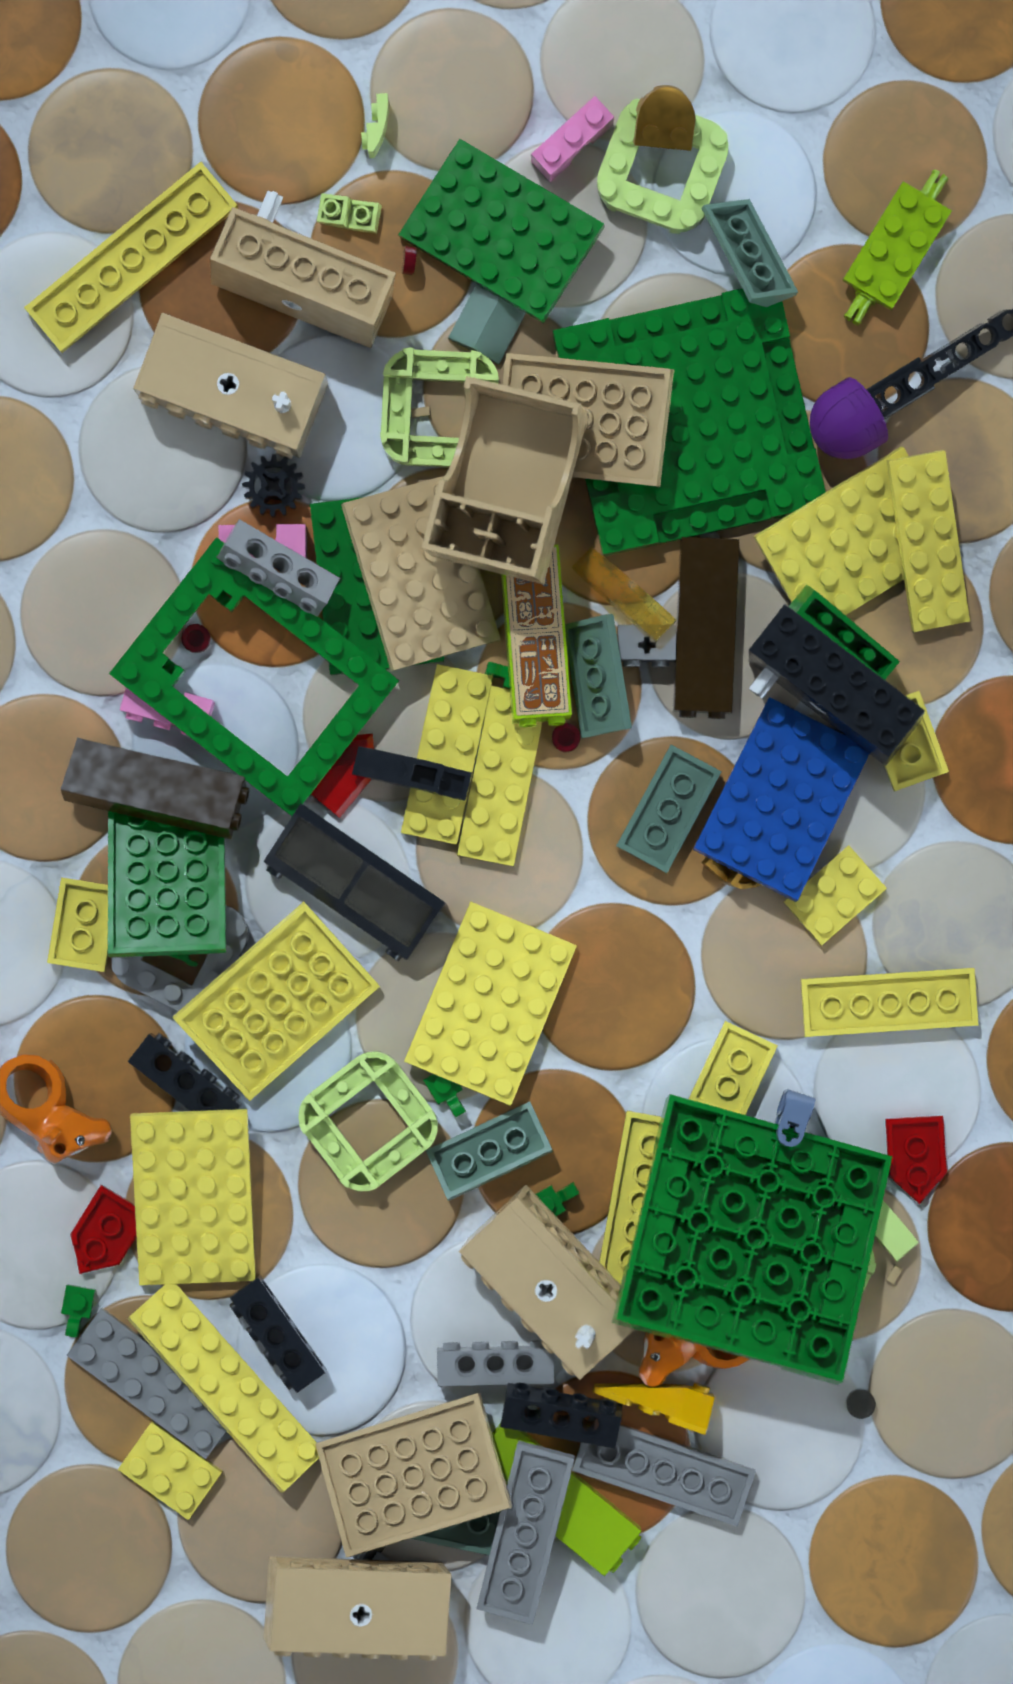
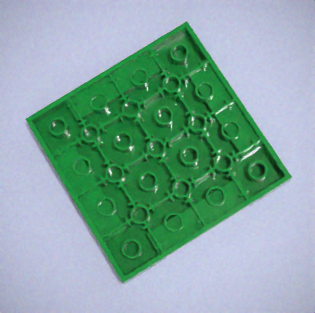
M743 288L723 292L719 296L609 320V318L553 330V339L558 358L674 370L660 487L585 479L602 557L677 541L681 537H695L785 517L826 492L816 448L814 449L782 301L769 307H763L749 302Z
M670 1094L665 1099L652 1153L654 1156L628 1264L624 1269L612 1323L665 1338H677L782 1367L781 1370L836 1385L843 1383L892 1156L807 1132L804 1133L803 1139L798 1145L785 1147L779 1143L776 1137L778 1124ZM793 1128L782 1130V1134L786 1136L785 1141L790 1142L791 1138H797V1133L793 1132Z

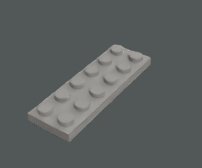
M103 1307L68 1352L67 1356L203 1458L206 1459L226 1433L222 1425L151 1345Z
M589 1416L588 1420L594 1421L596 1420V1418L593 1416ZM620 1424L615 1449L581 1442L572 1467L574 1472L737 1527L756 1472L753 1468Z
M518 1441L507 1484L513 1508L500 1512L476 1609L533 1625L575 1455Z

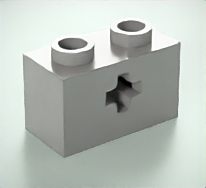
M618 625L617 640L623 667H640V662H652V667H669V662H675L676 625ZM644 639H648L649 644L654 645V648H651L648 654L644 653L643 648H638V645H641Z

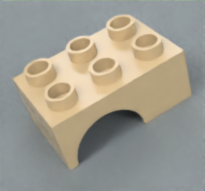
M466 376L463 387L465 390V410L459 441L448 472L443 479H439L421 548L432 557L544 585L588 414L579 403Z

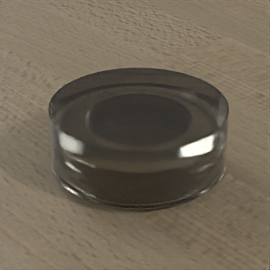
M858 1388L848 1394L846 1408L853 1417L864 1419L869 1417L875 1410V1399L868 1390Z

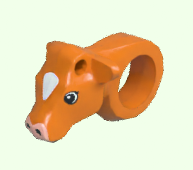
M21 1055L6 1061L0 1067V1115L33 1137L38 1142L37 1150L44 1154L47 1161L56 1164L64 1158L74 1156L91 1146L105 1144L109 1141L112 1129L106 1119L89 1117L66 1105L65 1078L60 1068L52 1060L47 1061L37 1055ZM20 1070H28L40 1075L48 1089L46 1102L36 1108H23L15 1104L9 1097L6 1089L7 1078L12 1073Z
M646 1332L643 1338V1359L638 1370L639 1377L645 1385L657 1387L663 1383L671 1372L686 1364L691 1358L715 1369L737 1367L748 1361L749 1358L677 1338H665Z

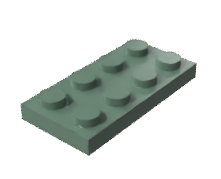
M605 614L565 624L567 654L581 738L631 729L632 725L614 615Z
M670 745L616 847L667 874L722 771Z

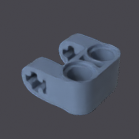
M789 1089L783 1091L774 1122L778 1124L776 1137L780 1144L785 1147H792L802 1141L816 1098ZM793 1126V1132L797 1133V1138H791L790 1142L785 1141L786 1136L782 1134V1130Z

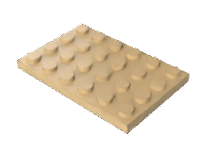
M506 353L502 385L579 403L588 414L572 477L660 487L674 375L673 369Z
M445 476L341 504L391 671L501 640L480 569L432 557L421 548L439 479L441 480Z
M480 1393L315 1444L346 1558L513 1508Z

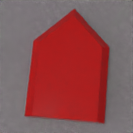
M373 733L357 735L311 793L312 796L339 818L372 780L352 775L358 746L374 749Z
M943 1116L885 1119L887 1155L892 1156L889 1177L921 1204L929 1192L947 1174Z
M100 1185L70 1234L77 1258L79 1274L120 1265L137 1237L135 1204L103 1185Z

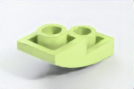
M388 93L376 94L377 103H371L372 121L378 120V122L366 123L367 132H361L362 150H368L369 158L376 157L386 133L389 113Z
M321 193L317 222L338 228L377 234L382 205L375 202L352 200L347 196Z
M883 1201L875 1237L894 1260L898 1262L919 1243L903 1222Z

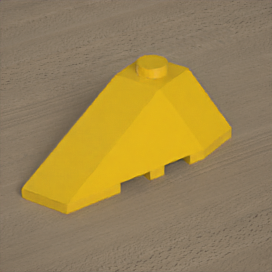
M694 1382L693 1386L687 1384H661L657 1387H651L645 1384L594 1383L593 1393L627 1406L636 1404L638 1409L652 1416H659L660 1413L665 1414V1418L672 1424L703 1435L706 1434L715 1397L713 1393L709 1392L710 1388Z

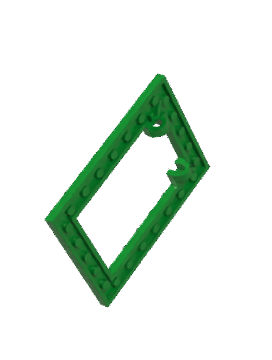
M216 537L110 671L109 675L236 774L244 776L245 781L292 817L299 805L306 801L400 680L318 616L303 611L298 605L277 596L274 591L262 584L253 582L248 576L238 570L227 567L224 562L217 559L224 542ZM208 595H211L219 604L231 612L246 597L358 685L288 776L174 688L186 671L172 662L163 653Z

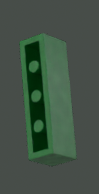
M806 585L788 606L884 680L899 664L900 661L810 586Z

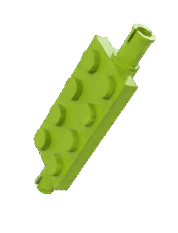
M932 170L922 190H917L904 181L901 183L843 278V282L856 290L855 294L857 296L844 314V318L850 321L854 313H858L852 322L853 324L859 326L870 306L875 305V303L881 304L889 310L893 309L951 214L952 210L936 200L945 183L949 180L946 175L942 174L938 183H935L940 171Z

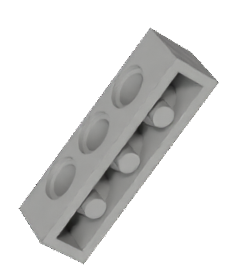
M240 519L231 530L217 556V559L224 562L227 567L238 570L248 576L253 582L262 584L274 591L277 596L293 602L303 611L318 616L326 606L340 579Z
M542 1340L530 1341V1346H518V1341H503L501 1346L489 1347V1342H472V1347H460L458 1342L443 1343V1348H437L438 1386L508 1385V1383L554 1384V1355L550 1354L543 1347ZM497 1355L503 1359L504 1365L502 1368L493 1370L488 1366L487 1361L491 1356ZM521 1355H528L532 1358L533 1364L528 1369H521L516 1364L517 1358ZM464 1356L471 1357L475 1362V1366L468 1371L462 1370L458 1365L460 1358Z

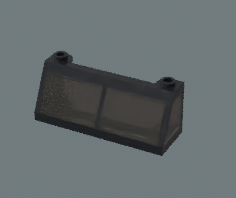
M302 803L294 812L263 861L269 865L266 871L278 879L285 876L387 946L388 948L385 953L397 961H400L402 957L408 960L446 905V902Z

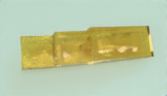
M590 547L572 566V569L611 606H615L655 642L676 622V619L657 601L594 548Z

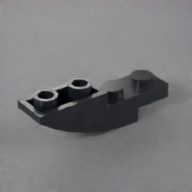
M358 746L352 775L465 801L472 772L409 756Z

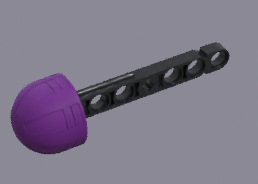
M1013 309L999 311L987 319L989 323L978 324L921 360L919 357L867 389L857 380L848 377L825 391L816 400L810 414V431L815 443L823 452L834 458L853 459L864 456L887 442L888 429L885 419L935 389L934 385L990 351L999 342H1004L1013 336V328L1008 331L1002 325L1005 315L1009 314L1013 317ZM984 328L991 333V340L987 345H983L979 340V333ZM960 343L965 344L968 349L967 356L962 360L955 353V349ZM950 359L951 362L941 365V371H934L933 367L936 365V361ZM913 372L918 373L921 377V383L915 389L908 382V378ZM891 386L897 390V399L893 403H889L885 399V391Z

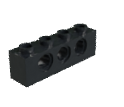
M159 1032L156 1036L152 1033L148 1034L127 1061L190 1111L239 1109L242 1105L238 1101L240 1098L239 1094L228 1086L225 1089L221 1088L215 1083L218 1079L215 1075L205 1068L202 1071L198 1070L192 1065L195 1061L192 1057L182 1050L179 1054L170 1048L172 1042ZM162 1054L169 1056L172 1061L171 1068L168 1071H163L157 1066V1059ZM184 1072H188L194 1077L195 1082L190 1089H186L180 1084L179 1079ZM206 1090L216 1093L217 1103L214 1106H207L203 1103L202 1095Z
M261 1275L231 1295L232 1303L229 1304L230 1308L239 1319L243 1317L248 1323L247 1332L255 1342L260 1340L266 1349L263 1351L265 1358L272 1366L276 1364L283 1373L280 1375V1378L289 1390L293 1388L298 1393L326 1373V1367ZM256 1304L263 1305L267 1310V1316L263 1319L255 1318L252 1314V1307ZM272 1328L280 1329L284 1334V1340L279 1343L272 1342L268 1336L269 1330ZM289 1352H295L300 1356L301 1363L297 1366H290L285 1361V1355Z
M508 1383L500 1427L615 1449L622 1419L623 1404L616 1403L611 1399L598 1400L588 1398L580 1393L572 1395L561 1393L553 1388H534L526 1383ZM535 1405L539 1407V1409L531 1410L528 1408V1406ZM557 1411H565V1412H567L568 1414H567V1415H559V1414H557L556 1412H557ZM593 1416L596 1418V1420L589 1421L586 1420L585 1417Z

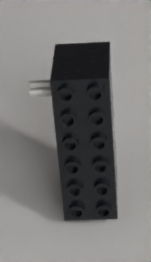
M786 604L783 605L749 649V662L762 671L749 687L755 695L763 699L776 682L885 766L915 730L925 713L924 709Z

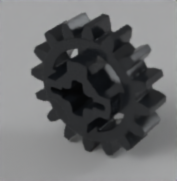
M272 454L271 461H267L264 456H261L262 464L258 466L252 462L251 465L254 471L252 473L245 471L244 473L249 479V482L242 483L243 488L249 489V492L244 494L246 500L253 498L250 507L255 509L260 506L259 513L262 516L267 510L270 511L272 518L276 517L277 511H281L286 516L287 507L293 510L297 509L294 503L295 499L303 500V496L298 493V490H304L305 484L298 483V480H301L304 476L302 472L294 473L298 466L296 463L288 466V458L286 456L282 458L281 462L277 460L276 454ZM274 467L281 468V470L278 473H272L266 470L268 468ZM258 477L261 480V489L256 494L255 481ZM265 477L274 483L279 480L278 486L283 495L273 489L268 491L270 487ZM292 478L293 489L289 495L286 491V484ZM270 499H279L282 502L276 505L267 504Z

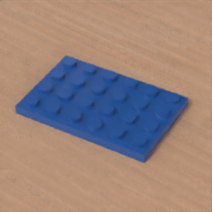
M769 697L693 850L797 902L870 754L847 736Z

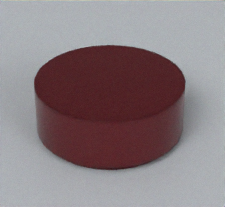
M405 245L402 274H414L417 248L415 246Z
M191 624L183 630L181 641L188 651L201 653L209 647L211 636L204 626Z
M570 723L558 725L552 733V743L561 752H571L580 743V732L577 727Z

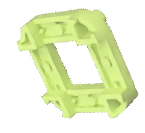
M634 99L622 110L599 169L597 177L598 194L606 207L613 212H616V210L669 229V232L674 234L692 230L704 220L705 215L701 208L703 205L710 204L726 162L729 150L727 133L715 122L695 115L696 121L692 147L699 149L682 197L680 200L627 181L639 146L634 145L633 140L637 118L636 108L640 99Z
M410 347L396 353L385 365L383 372L380 437L387 456L402 465L449 468L459 438L410 435L413 380L465 383L466 376L499 384L498 371L492 361L481 352L473 350L471 352L414 350V347Z
M370 1051L356 1057L309 1093L299 1108V1126L303 1134L315 1146L340 1179L339 1181L345 1187L356 1191H371L378 1188L382 1183L426 1151L433 1144L438 1132L437 1117L431 1106L399 1064L391 1056L380 1051ZM374 1081L409 1127L363 1161L328 1115Z

